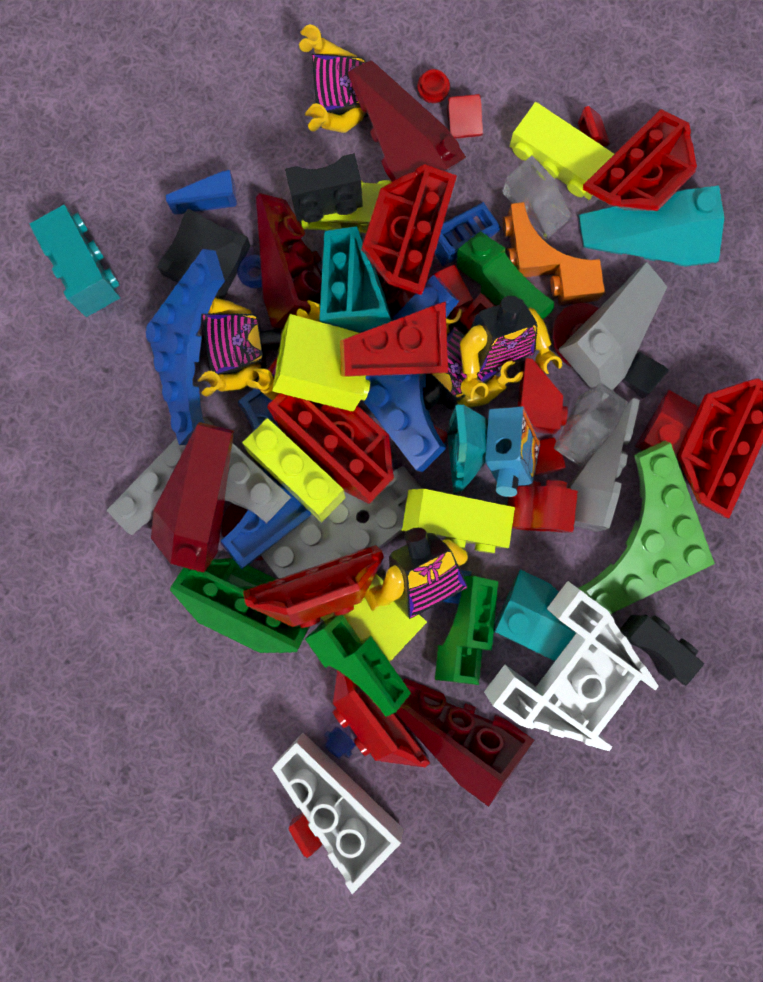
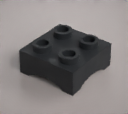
M355 153L344 155L335 163L323 168L306 169L295 166L285 169L297 222L302 220L305 222H316L325 215L334 213L348 215L355 212L357 208L363 207L361 178Z
M187 209L174 241L161 258L157 268L163 276L178 283L202 249L215 250L225 279L215 297L224 299L251 245L247 236L219 226L200 214Z
M646 614L644 616L631 615L619 629L631 645L642 649L650 656L656 665L658 673L665 679L671 681L675 678L682 685L687 686L705 664L696 657L699 651L686 640L681 638L678 641L668 633L671 629L670 626L655 615L649 617Z

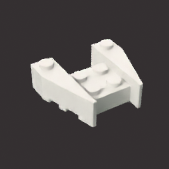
M567 581L547 609L561 622L574 630L576 635L537 686H534L511 668L504 665L484 693L495 708L521 726L531 729L533 727L548 731L551 735L562 738L564 736L582 741L586 745L610 751L612 746L600 734L603 728L640 680L654 690L659 686L645 665L642 664L627 638L621 633L609 611Z

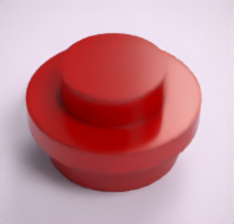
M428 70L418 80V94L428 103H439L449 94V79L440 70Z

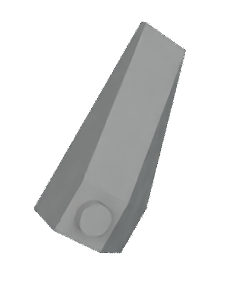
M648 262L643 263L558 349L600 400L604 399L625 378L667 289L666 284Z
M633 398L625 404L567 486L569 489L578 491L574 526L592 532H599L610 528L622 485L615 482V479L619 477L622 468L626 466L628 457L626 452L622 451L623 444L627 445L632 437L640 400Z

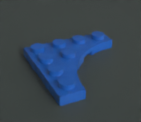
M202 249L146 326V338L150 342L153 351L154 367L159 372L163 399L168 404L171 415V428L176 433L179 445H187L199 422L204 423L199 387L193 386L192 379L195 374L194 362H199L202 336L197 332L201 325V314H208L218 290L225 281L215 250Z
M432 275L425 284L423 294H415L393 319L402 318L445 301L447 318L459 300L440 278ZM426 374L366 376V379L370 380V388L366 400H363L415 470L423 472L446 449L433 425L429 411L425 409L423 388H426Z
M254 389L238 400V406L246 415L253 432L267 418L280 429L267 408V405L272 400L264 395L260 389ZM261 465L260 469L291 498L267 523L258 515L248 510L237 526L221 540V545L242 570L312 515Z

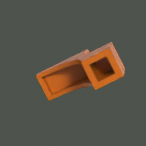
M524 202L510 205L507 216H503L504 236H510L511 248L507 249V256L524 277L554 274L555 276H551L550 280L551 292L553 296H558L559 306L598 301L605 292L600 259H580L557 251L536 232L528 218Z

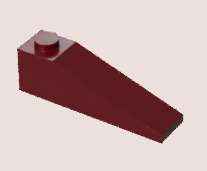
M372 60L348 72L362 111L369 114L374 127L370 131L374 142L380 143L385 156L381 162L392 182L414 172L424 164L448 172L466 158L460 149L459 143L451 135L448 128Z
M259 193L256 196L263 299L272 327L284 329L289 315L297 316L298 309L306 311L309 315L311 307L307 302L308 300L320 304L322 272L317 264L322 259L317 251L312 252L302 241L301 238L305 235V231L300 222H297L296 216L285 199Z
M199 422L153 510L151 540L170 564L204 573L218 553L234 430Z
M405 678L403 682L411 694L397 710L396 714L456 782L489 807L535 740L504 718L495 715L493 721L476 715L474 714L475 706L465 703L463 708L447 703L443 693Z

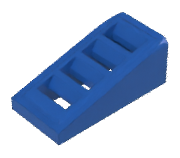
M231 170L219 172L167 194L166 202L172 213L175 215L184 214L187 209L199 212L235 207L237 205V198Z
M482 202L443 222L434 254L441 265L445 266L457 259L458 248L481 231L488 237H492L501 230V226L485 203ZM478 216L486 229L481 230L473 218ZM466 223L474 235L470 236L463 224ZM452 231H456V233L462 240L461 242L457 241V239L452 234Z

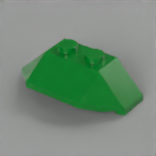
M233 558L213 559L204 573L183 567L170 587L173 595L199 624L259 653L297 652L310 628H301L300 625L295 627L289 626L246 606L243 591L277 579L249 565L242 570Z

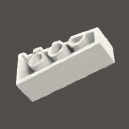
M304 733L293 742L273 766V771L296 807H300L309 822L308 826L315 837H319L328 852L327 856L334 867H338L346 880V886L351 894H353L401 844L404 829Z

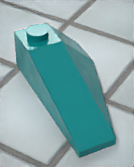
M719 185L677 191L658 211L623 210L614 206L578 216L583 248L620 255L624 253L640 256L646 260H661L684 267L719 262L724 226V212Z
M465 405L455 406L447 427L453 495L461 494L486 463L488 419Z
M519 569L495 620L494 632L553 661L557 660L576 635L574 630L561 622L547 609L559 591L550 583Z

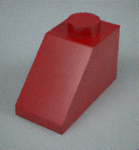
M526 358L521 367L523 377L520 380L518 407H524L535 432L556 434L561 426L566 425L568 407L563 406L562 393L533 359Z
M668 389L635 447L644 451L656 444L667 441L671 443L676 456L693 422L698 406Z

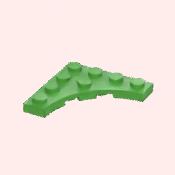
M663 441L634 455L640 480V497L642 498L639 521L635 520L631 534L625 543L628 546L614 565L611 563L597 577L578 588L608 610L610 614L715 564L670 442Z

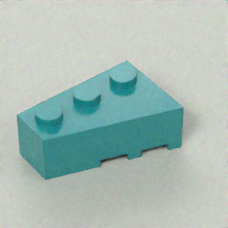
M64 204L29 223L43 253L48 256L53 265L51 269L57 279H61L66 288L63 291L66 299L85 317L121 298L115 289L120 286V283L110 268L106 270L103 268L99 260L103 259L104 255L94 240L90 242L87 240L84 232L89 229L78 212L72 214Z
M358 227L328 230L324 233L320 322L362 333L394 321L377 271L361 250L364 239Z

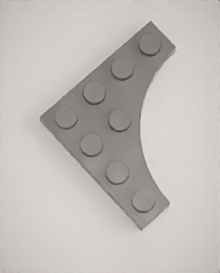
M203 416L204 423L213 425L208 419H206ZM177 438L106 510L131 535L153 518V510L186 445H179ZM232 443L225 500L248 509L267 523L291 497Z

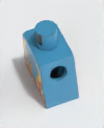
M524 407L489 409L486 464L497 482L496 492L501 496L512 497L517 494L519 485H530L533 483L540 441Z

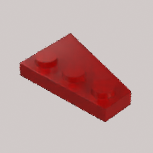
M446 301L340 340L341 376L448 373Z

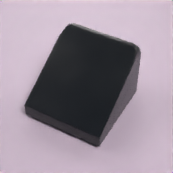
M639 352L634 357L622 382L643 399L658 385L669 372V369Z

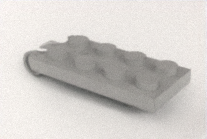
M402 466L393 471L394 479L370 504L344 492L346 498L322 523L312 514L261 556L280 579L374 545L381 549L402 532L408 490L422 488L406 468ZM366 511L369 513L370 517L366 523H359L357 521L359 512Z

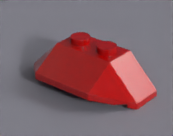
M660 109L583 184L582 190L623 210L658 211L696 172L697 164L690 136L689 122Z
M424 164L414 172L404 175L380 189L361 250L388 284L419 295L423 294L457 175Z
M759 378L705 394L677 455L697 502L724 518H730L763 444V381Z
M281 393L267 405L268 410L282 432L344 489V492L370 504L394 479L389 434L358 405L354 411H349Z
M377 545L245 590L243 595L246 606L289 626L295 627L300 625L301 628L313 626L321 621L320 617L334 613L335 616L349 613L354 610V605L362 602L384 559L382 550Z
M337 670L333 705L336 709L332 713L343 728L350 726L357 735L353 741L365 757L371 754L375 761L424 768L430 764L429 757L397 714L394 713L385 717L378 706L358 685Z

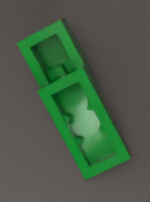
M481 231L458 248L457 268L481 285V293L487 296L495 305H500L501 300L506 296H515L518 299H522L527 308L535 309L542 319L553 311L554 301L544 295L524 277L505 254V247Z
M464 576L467 588L461 592L458 610L444 644L438 645L435 680L479 685L482 650L492 651L498 581L477 576Z
M334 615L323 621L305 638L325 668L331 666L351 679L372 699L385 717L396 713L411 694L372 636L360 640L344 615Z

